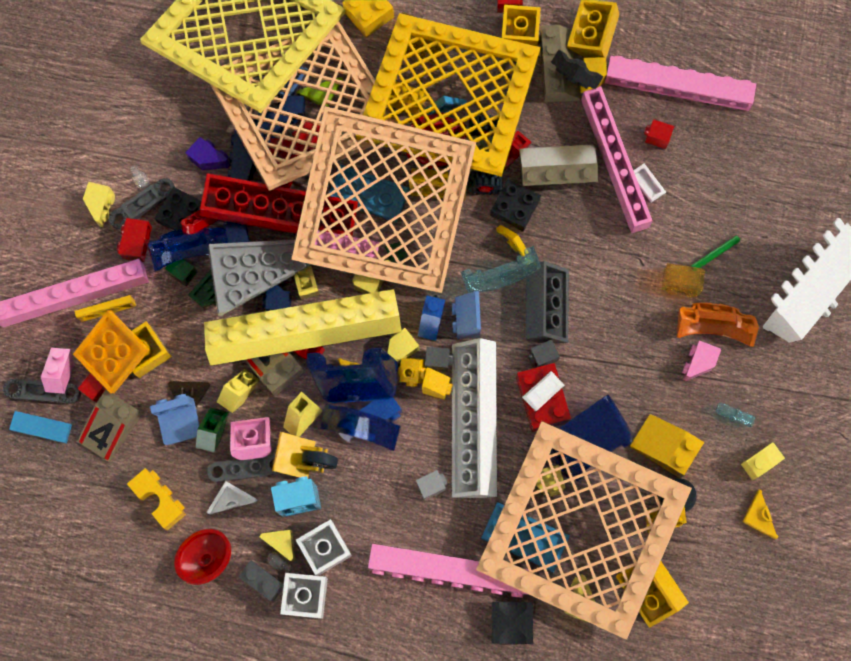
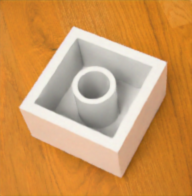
M331 519L296 539L316 576L323 574L352 556Z
M285 573L280 614L323 619L328 578Z

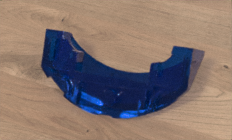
M205 227L194 234H184L182 229L174 230L160 235L159 240L150 241L147 245L155 272L182 259L209 255V244L228 243V239L223 228L208 229Z
M325 404L320 429L356 437L394 451L401 426L359 410Z

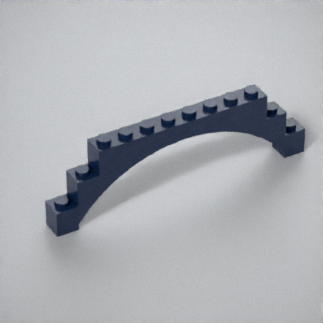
M288 95L282 111L305 117L306 103L304 96ZM267 112L265 118L274 120L276 113ZM280 114L277 121L287 123L289 117ZM292 118L290 125H294L299 120ZM255 119L254 123L256 127L259 123V120ZM263 121L260 128L270 130L272 124ZM275 125L273 132L282 134L285 127ZM235 130L234 135H231L233 152L229 154V161L232 163V166L228 170V177L252 181L257 168ZM260 133L265 141L267 134ZM228 221L224 222L223 232L226 233V236L222 243L250 242L247 225ZM278 285L259 294L266 295L263 296V308L266 311L291 307L292 296L290 291H284Z

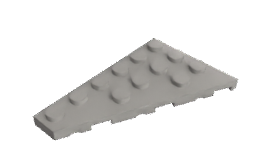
M295 240L209 244L208 250L218 316L226 314L311 266L312 264L291 260Z

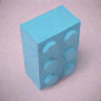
M305 476L296 478V482L288 483V481L275 483L276 486L271 487L275 511L282 517L321 509L317 485L312 479H308Z

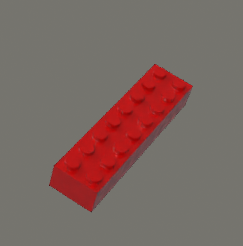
M207 173L200 216L297 234L306 191L277 187L269 191L266 184ZM327 197L333 207L342 202L338 197ZM325 200L322 209V214L330 209L329 205ZM349 200L346 202L351 211L355 210L358 206V201ZM344 204L334 209L340 219L349 214ZM332 211L323 216L328 226L337 221ZM352 216L342 221L347 230L355 225ZM320 218L318 230L322 231L326 226ZM340 223L330 228L335 234L341 235L345 232Z

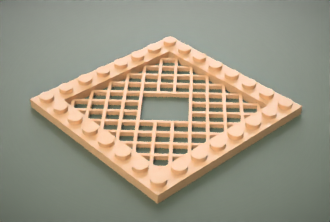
M339 21L317 46V51L314 50L311 53L315 55L313 60H306L304 62L310 65L309 70L298 69L288 81V87H283L280 90L285 92L283 99L274 97L273 101L281 103L279 109L269 107L270 102L264 109L262 116L252 114L253 108H250L248 113L244 103L211 85L269 191L311 172L315 149L309 152L307 150L309 146L316 148V144L311 143L313 136L318 137L319 135L315 130L317 125L321 126V121L319 120L326 104L335 106L334 109L339 107L346 109L347 112L354 111L360 113V115H363L375 79ZM291 38L282 41V46L292 45ZM279 43L272 45L269 48L279 47ZM322 46L331 48L329 54L320 52ZM281 51L270 52L272 58L282 57ZM268 53L258 54V59H269ZM255 55L245 56V61H256ZM318 56L327 58L325 65L316 62ZM240 58L232 62L233 64L243 63V59ZM330 59L339 62L337 68L328 66ZM270 63L261 64V71L271 70ZM257 65L248 66V73L258 72ZM314 66L323 68L320 75L312 73ZM244 67L235 68V75L245 74ZM326 69L335 72L333 78L324 76ZM297 73L306 75L304 82L295 79ZM338 73L348 75L346 81L337 80ZM310 76L318 78L316 85L307 83ZM254 77L249 78L250 84L260 82L255 80ZM350 78L352 79L354 84L348 83ZM321 81L331 82L329 88L321 87ZM293 83L327 92L316 120L282 111ZM334 83L343 85L341 92L332 90ZM346 87L356 89L354 95L344 93ZM358 92L361 94L362 98L357 97ZM330 93L339 96L337 102L328 100ZM342 97L352 99L349 106L340 103ZM355 100L364 103L362 109L353 107ZM388 107L386 108L384 116L391 113ZM267 111L276 113L274 120L265 118ZM280 114L289 117L287 123L277 121ZM391 117V118L385 120V121L397 123V121L395 120L394 117ZM252 118L259 120L257 127L253 122ZM292 118L302 120L299 127L290 125ZM263 121L272 124L270 130L260 128ZM305 121L314 124L312 131L302 128ZM275 125L285 127L282 134L273 132ZM288 129L297 131L295 138L286 136ZM343 131L339 132L338 138L342 135ZM300 132L310 134L307 141L298 139ZM260 133L267 134L265 141ZM349 135L340 140L345 150L354 145ZM271 136L280 138L278 145L268 143ZM283 139L292 141L290 148L281 146ZM338 142L334 157L343 152ZM367 142L359 144L362 151L372 147L371 143ZM296 143L305 145L303 152L293 150ZM268 147H271V148H274V149H275V152H274L273 155L271 154V152H270V150H269ZM354 147L347 153L351 156L358 153L359 150L357 147ZM279 150L288 152L286 160L276 157ZM291 154L299 155L295 158L290 159ZM343 154L342 156H340L339 158H337V159H335V160H336V161H340V160H342V159H344V158H347V157H346L345 154Z
M325 106L291 260L442 293L476 142ZM340 131L347 132L338 138ZM352 134L365 136V138L357 142ZM349 135L354 145L345 150L340 140ZM371 138L385 142L376 147ZM368 139L374 149L364 154L359 144ZM338 142L343 152L334 157ZM390 143L403 145V147L395 151ZM387 144L392 154L383 158L378 149ZM357 147L362 156L352 161L347 152ZM409 147L422 151L413 155ZM406 148L411 158L402 163L397 153ZM376 151L381 161L372 166L366 156ZM428 152L437 153L441 155L432 160ZM425 153L430 162L421 167L416 157ZM345 154L350 164L341 169L335 159ZM395 156L400 165L390 170L385 161ZM447 156L452 157L451 163L448 160ZM444 157L448 167L439 171L434 162ZM364 158L369 168L360 173L355 163ZM413 160L418 170L409 174L404 165ZM334 162L339 171L330 176ZM383 163L388 172L379 178L374 168ZM432 164L437 174L428 179L423 169ZM353 166L358 175L348 180L343 171ZM402 167L407 177L398 182L393 172ZM371 170L376 180L367 185L362 175ZM449 170L448 179L446 182L442 174ZM421 172L426 181L416 186L411 177ZM341 173L346 183L337 188L331 178ZM391 175L410 207L378 227L358 194ZM439 176L444 186L435 190L430 181ZM360 177L365 187L356 192L351 182ZM409 179L414 189L405 194L400 184ZM330 181L335 190L326 195L328 182ZM428 183L433 193L424 198L419 188ZM348 185L353 195L344 200L339 190ZM445 189L442 201L437 193ZM417 191L422 200L412 205L407 196ZM337 192L342 202L333 207L327 197ZM435 195L440 204L431 209L426 200ZM356 197L361 206L351 211L346 202ZM325 200L329 205L330 209L322 214V209ZM424 203L428 212L419 216L415 207ZM344 204L349 214L340 219L334 209ZM441 207L439 218L437 219L433 212ZM363 208L368 218L359 223L354 213ZM412 210L417 219L408 224L403 215ZM332 211L337 221L328 226L323 216ZM431 214L436 223L427 228L422 219ZM352 216L357 225L347 230L342 221ZM401 217L406 226L396 231L391 222ZM321 218L326 228L317 233ZM370 220L375 230L366 234L361 225ZM419 221L424 231L415 235L410 226ZM340 223L345 232L335 237L330 228ZM389 224L394 234L385 239L380 229ZM359 227L364 237L355 242L350 232ZM436 227L435 236L433 239L429 230ZM408 228L413 238L404 243L399 233ZM328 230L333 240L324 245L319 235ZM378 232L383 241L373 246L368 237ZM427 233L432 242L422 247L417 238ZM348 235L352 244L343 249L338 240ZM397 236L402 245L392 250L387 241ZM316 238L320 242L321 246L315 245ZM366 239L371 248L362 253L357 244ZM415 240L420 249L411 254L406 245ZM336 242L340 250L327 247ZM385 243L390 252L380 257L376 248ZM432 245V249H431V253H430V258H429V256L427 255L425 249L428 248V247H430V246ZM355 246L360 255L345 251ZM404 248L409 256L399 261L395 252ZM371 251H374L378 259L367 257L365 255ZM423 252L427 261L418 266L413 257ZM392 255L397 263L385 261L384 259ZM411 259L415 267L403 265V263ZM428 264L427 270L421 269L423 266Z
M541 422L476 570L627 640L692 488ZM551 449L559 451L557 453L549 455ZM564 454L577 460L567 464ZM561 455L564 465L554 469L550 458ZM546 461H548L551 470L541 474ZM582 462L596 469L586 472ZM579 463L583 473L572 477L568 466ZM566 468L569 479L559 482L555 471ZM601 470L615 477L604 480ZM598 471L602 482L591 485L587 475ZM553 473L556 484L545 487L542 476ZM584 476L588 487L577 490L574 480ZM538 479H540L543 489L533 492ZM620 479L633 485L623 489ZM617 480L620 490L610 494L606 483ZM571 481L575 492L564 496L560 485ZM603 484L607 495L596 499L592 488ZM558 486L561 497L551 501L547 490ZM635 488L639 499L628 502L625 491ZM639 488L652 494L642 497ZM590 490L593 501L583 504L579 493ZM544 491L548 502L537 506L534 495ZM622 493L626 504L615 507L611 497ZM576 495L580 505L569 509L565 498ZM654 496L658 507L647 511L643 500ZM657 496L664 498L662 504H660ZM531 497L535 507L525 510ZM608 498L612 509L601 512L598 502ZM563 500L567 510L556 514L552 503ZM641 502L644 512L634 516L630 505ZM595 503L609 541L572 555L557 517ZM550 505L553 516L542 519L539 508ZM627 506L631 517L620 521L616 510ZM536 510L540 521L529 524L526 513ZM659 510L654 523H652L649 513ZM614 512L617 523L607 526L603 515ZM523 515L527 526L517 529ZM646 515L650 526L639 530L635 519ZM555 518L559 529L548 533L544 522ZM632 520L636 531L625 534L622 524ZM541 523L545 534L534 538L531 527ZM619 525L623 536L612 540L608 529ZM528 528L532 539L521 543L517 532ZM651 529L644 542L641 532ZM560 532L564 543L553 546L549 536ZM515 534L518 544L509 547L513 535ZM638 534L642 544L631 548L627 537ZM547 537L551 548L539 551L536 541ZM624 539L628 550L617 553L614 542ZM533 542L537 553L526 557L523 545ZM611 544L615 555L604 558L600 548ZM565 546L569 556L558 560L554 549ZM520 547L524 558L513 561L509 551ZM642 548L636 562L633 551ZM597 549L601 560L590 563L587 553ZM552 550L556 561L545 565L541 554ZM630 552L634 563L623 567L619 556ZM506 553L510 562L503 560ZM584 554L588 565L577 569L573 558ZM539 556L542 567L531 570L528 559ZM616 558L620 568L609 572L605 561ZM571 559L574 570L563 573L560 563ZM525 561L529 571L514 564ZM603 563L606 574L596 577L592 566ZM557 564L561 575L550 579L546 568ZM634 567L628 581L624 570ZM589 568L593 579L582 582L579 571ZM544 569L547 579L534 573ZM622 571L625 582L615 586L611 575ZM576 573L580 584L569 587L565 577ZM608 576L612 587L601 591L597 580ZM562 578L566 588L552 581ZM595 582L598 593L588 596L584 585ZM626 586L620 599L616 589ZM581 587L584 596H581L571 590ZM613 590L617 601L607 605L603 594ZM600 595L603 605L590 599ZM618 604L616 611L609 608Z

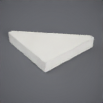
M225 481L206 513L211 515L255 503L257 499Z

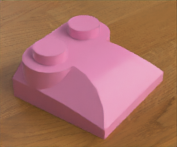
M269 417L231 422L230 452L232 457H235L237 460L263 458L272 452Z

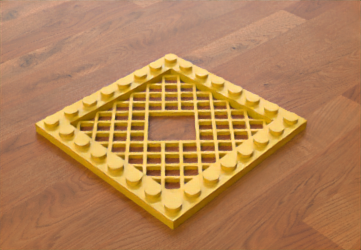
M399 13L363 116L384 121L394 117L397 124L401 125L412 121L415 128L423 129L430 126L433 132L439 134L448 130L452 137L460 138L466 135L469 141L476 143L484 139L488 146L479 150L477 145L475 146L470 169L502 177L540 53V47ZM420 40L423 47L415 50L412 43ZM424 40H428V41H432V42L429 43V44H426V42H425ZM442 44L449 45L450 47L444 49ZM408 45H409V47H410V49L412 50V52L406 54V51H407V48H408ZM438 45L441 51L433 54L430 48ZM459 48L465 49V50H468V51L462 53ZM456 49L459 55L450 58L447 52ZM427 50L430 56L421 59L418 53ZM473 53L476 60L468 63L465 56ZM477 53H482L486 55L479 57ZM444 54L447 61L439 64L436 57ZM415 55L418 62L410 65L407 58ZM495 57L502 58L503 60L498 62ZM491 58L494 64L486 67L483 61ZM462 59L465 65L457 68L454 62ZM433 60L436 66L428 69L424 63ZM404 61L407 67L400 70L402 62ZM509 62L512 68L504 72L500 65ZM480 63L483 69L475 73L471 66ZM450 64L454 70L446 74L442 67ZM421 65L425 71L416 75L413 68ZM497 67L501 74L493 77L489 70ZM468 68L472 75L463 78L460 71ZM439 69L442 76L434 79L431 72ZM410 70L413 77L405 80L401 74ZM513 72L512 79L510 81L507 75ZM486 73L489 79L481 82L478 76ZM457 74L473 100L442 115L425 88ZM428 75L431 81L422 84L419 78ZM399 76L402 82L395 85L397 77ZM504 77L507 84L499 87L496 80ZM474 78L478 85L470 88L466 81ZM416 80L419 87L411 90L408 83ZM492 82L496 89L487 92L484 86ZM405 86L408 92L399 95L396 89ZM481 88L484 95L476 98L473 91ZM508 88L507 95L505 96L502 90ZM422 90L425 97L417 100L414 93ZM393 91L396 98L390 100ZM499 92L503 99L494 102L491 96ZM411 96L414 102L406 106L402 99ZM488 98L491 105L483 108L479 101ZM429 100L432 107L423 110L420 103ZM399 101L402 108L394 111L391 104ZM476 103L480 110L471 113L468 107ZM504 103L502 111H500L497 106ZM417 105L421 112L412 116L408 109ZM388 107L391 113L384 116L386 108ZM494 108L498 115L489 118L486 111ZM465 109L468 116L460 119L456 112ZM435 110L438 117L430 120L427 113ZM405 111L409 118L400 121L397 114ZM453 114L456 122L448 125L444 118ZM483 114L486 120L478 124L474 117ZM424 116L427 122L418 126L415 119ZM471 119L475 126L466 129L463 122ZM499 119L497 127H495L492 121ZM441 120L445 127L436 130L433 123ZM489 123L493 130L484 134L481 127ZM460 125L463 131L455 135L451 128ZM477 129L481 136L473 140L469 133ZM494 134L492 143H490L487 137ZM356 135V140L360 141L365 138V136ZM371 138L375 145L385 142ZM390 143L395 150L403 147V145ZM409 147L414 155L422 151ZM428 152L432 159H435L441 155L437 153ZM425 153L420 155L422 157L428 158ZM447 156L448 160L451 163L452 157ZM442 157L441 159L438 160V161L446 162L445 159H444V157Z

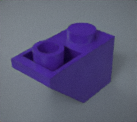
M199 137L185 152L188 159L202 171L224 169L231 166L228 160L229 156L222 150L217 151L214 148L215 145L208 139L204 140Z

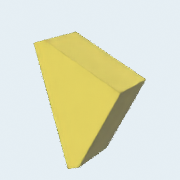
M291 530L262 533L259 536L288 560L294 562L295 552Z

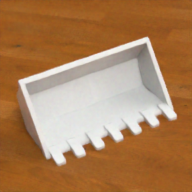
M836 218L833 222L836 230L839 232L836 237L828 230L823 234L828 244L827 248L824 250L820 243H816L813 246V250L818 257L817 260L814 262L808 255L803 258L802 262L808 271L803 275L799 268L793 270L792 275L798 282L794 288L789 281L783 282L781 287L787 294L784 300L776 293L771 297L776 309L763 325V329L773 332L789 343L802 340L822 315L829 317L831 314L828 309L829 306L833 309L838 306L835 299L851 280V226L848 223L844 224L840 218Z

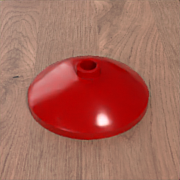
M204 529L190 535L180 545L175 556L174 567L177 575L184 582L192 585H201L214 580L224 571L230 561V541L222 532L215 529Z

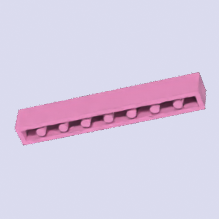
M610 56L605 84L749 111L753 105L756 83H751L749 80H736L729 76L720 77L712 73L704 74L692 69L683 70L676 66L667 67L655 62L646 63L639 59H625L622 56Z
M598 87L596 90L584 91L581 101L631 233L647 229L652 223V218L602 87Z
M136 259L0 301V326L7 327L149 283L145 266L140 259Z
M372 544L368 568L372 570L373 574L384 575V572L392 573V577L404 578V575L412 576L411 580L423 582L424 578L432 579L431 583L443 585L444 582H450L451 587L463 588V585L471 586V590L483 592V588L491 589V593L503 595V591L511 592V596L523 598V595H528L477 571L476 568L480 561Z

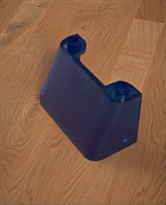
M382 347L371 348L365 351L362 364L333 366L332 364H326V358L321 353H307V367L321 397L328 403L391 399L396 393L397 361Z
M609 394L559 428L609 452L614 451L620 446L627 447L633 442L632 438L634 437V434ZM551 449L550 455L559 451ZM564 454L567 464L577 460ZM561 455L552 457L559 466L564 465ZM582 462L585 471L591 467L590 465ZM579 463L568 466L572 477L583 473ZM566 468L561 469L563 473L566 475V477L569 479V475L567 473ZM583 477L577 478V479H575V480L578 482V481L581 480Z

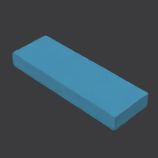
M15 411L9 430L67 444L72 425Z

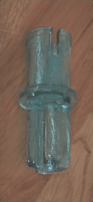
M721 402L718 403L715 410L717 414L732 419V422L737 421L749 427L753 426L756 418L754 415L741 411L739 407L733 408Z

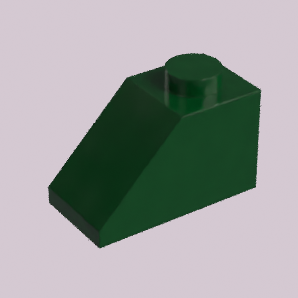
M210 407L197 429L196 448L215 452L221 442L229 412Z

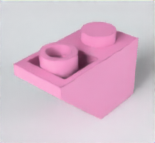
M702 341L692 345L689 356H691L690 362L685 363L682 371L685 374L683 380L688 381L711 371L716 366L721 349Z

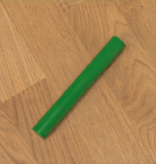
M737 235L692 264L690 266L692 271H697L739 243L740 238Z

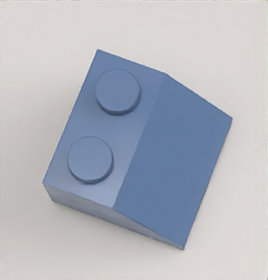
M479 291L455 297V303H452V315H456V322H453V333H457V339L480 338Z

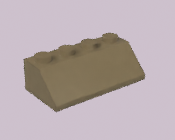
M561 25L541 26L540 29L544 103L581 101L580 85L578 82L574 84L567 80V75L557 72L555 70L556 66L551 63L558 49L566 53L569 59L578 58L577 53L567 48L572 30Z
M594 145L519 149L521 186L598 182V165Z

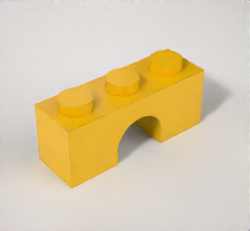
M145 468L129 481L127 485L143 501L150 495H158L160 500L159 507L151 514L164 529L169 530L186 515L183 511L185 507L178 499L175 501L170 496L173 494L167 485L162 486L158 480L161 478L154 470L150 472Z

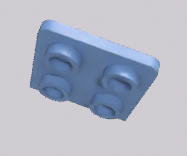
M186 394L175 396L174 400L156 401V405L150 406L151 413L158 416L162 439L165 445L197 438V429L200 424L193 398L186 396Z

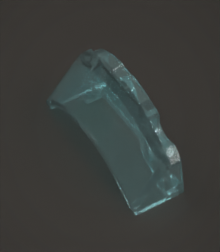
M534 246L526 248L524 250L525 256H517L516 261L481 273V270H477L475 274L470 269L462 271L461 274L467 292L479 291L480 293L503 288L536 272L541 268V264Z

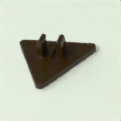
M169 381L168 386L174 397L186 394V396L194 399L195 406L197 407L210 388V383Z

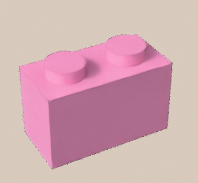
M51 348L41 375L45 392L65 393L74 367V360L70 349Z

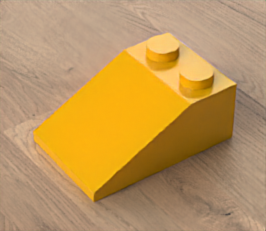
M649 414L629 447L678 478H681L687 472L704 442L689 432Z

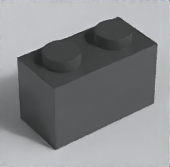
M252 560L239 575V578L273 602L284 588V584Z

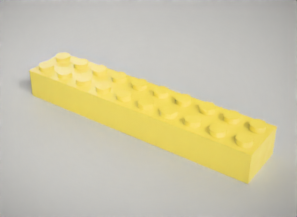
M394 289L204 322L205 351L210 366L402 332Z

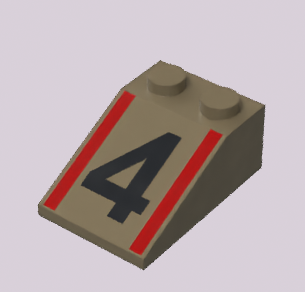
M289 352L245 359V362L274 397L305 373Z
M105 390L95 404L77 442L110 463L143 413L113 393Z

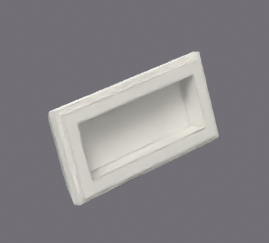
M645 163L633 170L640 189L651 203L666 193Z
M550 371L522 398L537 411L565 385Z

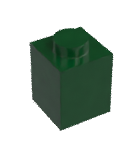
M177 254L166 263L165 270L184 286H187L198 273L193 265Z

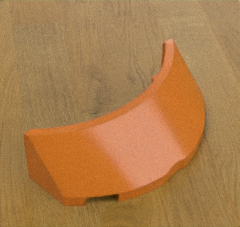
M693 303L691 308L683 306L679 309L677 338L692 334H715L729 337L754 347L759 326L756 317L742 314L739 311L740 309L714 303Z

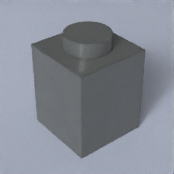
M552 340L531 348L530 355H528L531 365H535L536 368L555 363L560 358Z
M426 347L425 368L448 372V366L453 364V355H450V349Z

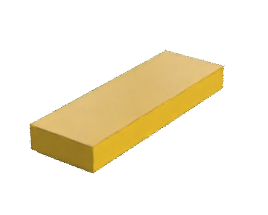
M128 295L76 310L75 316L81 322L102 317L107 310L116 313L136 306L133 297Z

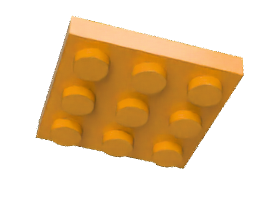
M107 310L73 355L110 393H115L150 349L112 311Z

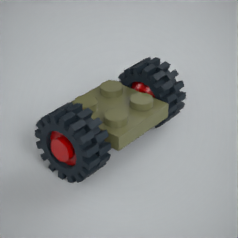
M477 115L475 120L479 124L485 121L486 118L484 115ZM469 119V128H471L475 125L472 122V120ZM499 119L492 121L495 127H497ZM489 123L481 127L484 134L493 130ZM477 129L469 133L473 140L481 136ZM494 134L487 137L490 143H492ZM484 139L476 143L479 150L488 146ZM470 169L468 190L477 195L497 194V192L502 190V177Z

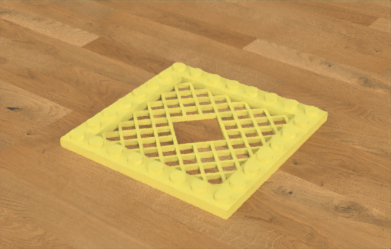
M176 0L140 40L141 44L262 113L343 17L345 8L331 0H291L293 2L289 3L283 0L282 4L275 5L273 0H270L271 5L262 7L260 3L262 0H231L224 2L218 0V3L208 4V0H205L206 4L199 5L203 0ZM248 2H258V7L248 8ZM245 3L246 9H235V4ZM232 5L233 11L223 12L222 6ZM297 6L298 12L288 13L287 7ZM300 6L304 7L307 10L301 11ZM219 7L220 13L210 14L209 8ZM285 8L286 13L276 15L275 9ZM207 9L208 14L197 16V10ZM272 9V16L263 17L262 11ZM194 11L195 16L188 17ZM259 11L265 38L229 43L224 16ZM312 14L313 20L303 21L302 15ZM299 16L301 22L291 23L290 17ZM211 18H222V23L212 24ZM287 18L288 24L278 25L277 19ZM209 19L210 25L199 26L198 20ZM274 20L275 26L265 27L264 21ZM196 21L197 27L186 28V22ZM183 23L184 29H177ZM302 26L303 32L293 34L292 27ZM223 27L224 33L214 35V28ZM289 28L290 34L280 35L279 29ZM201 30H211V35L201 37ZM198 31V37L188 39L187 32ZM266 31H277V36L267 37ZM185 33L186 39L175 40L174 34ZM225 38L226 44L216 45L215 39ZM291 38L292 45L282 46L281 40ZM212 40L213 46L203 47L202 41ZM279 41V47L269 48L268 42ZM200 42V48L190 49L189 43ZM266 42L267 48L256 49L257 43ZM253 44L254 50L244 52L243 45ZM240 46L241 52L231 54L230 47ZM227 48L228 54L218 56L217 49ZM214 50L215 56L205 58L204 51ZM281 51L282 57L272 58L270 52ZM268 53L269 59L259 60L258 54ZM255 55L256 61L246 62L245 56ZM242 57L243 63L233 64L232 58ZM229 59L230 65L220 66L219 60ZM270 63L271 70L261 71V64ZM257 65L258 72L248 73V66ZM244 67L245 74L235 75V68ZM259 76L260 82L250 84L249 77Z

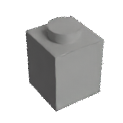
M437 470L416 480L424 500L446 490L445 485H447V481L443 473L439 475Z

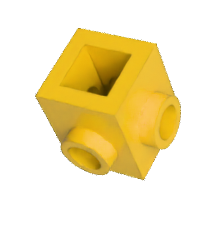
M401 358V366L398 368L400 382H406V386H417L418 383H423L427 371L425 359Z

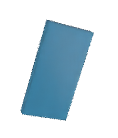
M350 167L343 171L348 180L358 175ZM341 173L336 175L333 181L337 188L346 183ZM365 173L362 175L367 185L376 180V177L371 174ZM360 177L351 182L356 192L365 187ZM385 179L380 180L358 194L369 214L386 220H390L400 214L406 201L396 183ZM348 185L339 190L344 199L353 195ZM400 185L405 194L410 191L409 187ZM331 186L329 193L335 190L333 186ZM337 192L331 195L332 197L340 198ZM353 197L352 199H350V200L358 201L356 197Z
M497 502L481 537L482 540L489 541L504 505ZM523 515L517 529L527 526ZM526 516L529 524L537 522V520ZM541 523L531 527L534 538L545 534ZM545 524L548 533L557 530ZM528 528L517 532L521 543L532 539ZM560 532L549 536L553 546L564 543ZM564 533L566 541H568L570 535ZM515 534L513 535L509 547L518 544ZM547 537L536 541L539 551L551 548ZM533 542L523 545L526 557L537 553ZM565 546L554 549L558 560H560ZM520 547L509 551L516 556L524 558ZM552 550L541 554L545 565L556 561ZM539 556L528 559L529 562L542 567ZM557 564L546 569L554 573Z

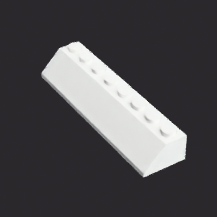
M478 338L452 344V498L497 497L496 342Z

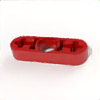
M199 210L181 221L182 232L184 234H194L218 220L201 217Z

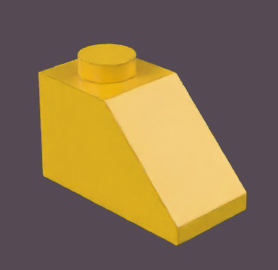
M427 367L422 384L423 394L445 400L446 395H450L453 384H450V377Z

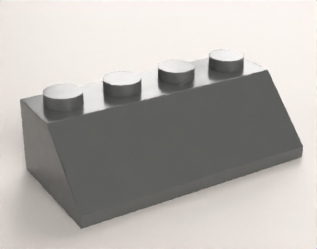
M546 261L527 265L526 339L538 343H545L549 340H552L553 343H568L569 269Z

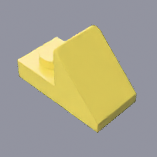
M311 266L294 275L301 300L319 295Z

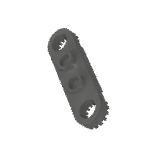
M168 178L159 179L155 184L150 185L122 204L121 207L109 215V222L112 227L121 229L122 224H125L126 218L138 219L162 203L167 198L171 189L175 187L174 183ZM163 184L170 185V189L167 192L161 191L160 188ZM116 216H123L122 223H114Z
M10 379L3 386L4 394L11 399L72 404L81 397V391L78 390V386L72 383H68L64 394L45 392L42 381ZM12 384H17L18 391L15 394L9 393V387ZM74 389V397L67 398V390Z
M275 454L263 458L215 462L207 470L208 477L214 482L265 477L281 473L272 471L270 466L275 459ZM221 467L223 469L222 476L215 478L212 474L214 468Z

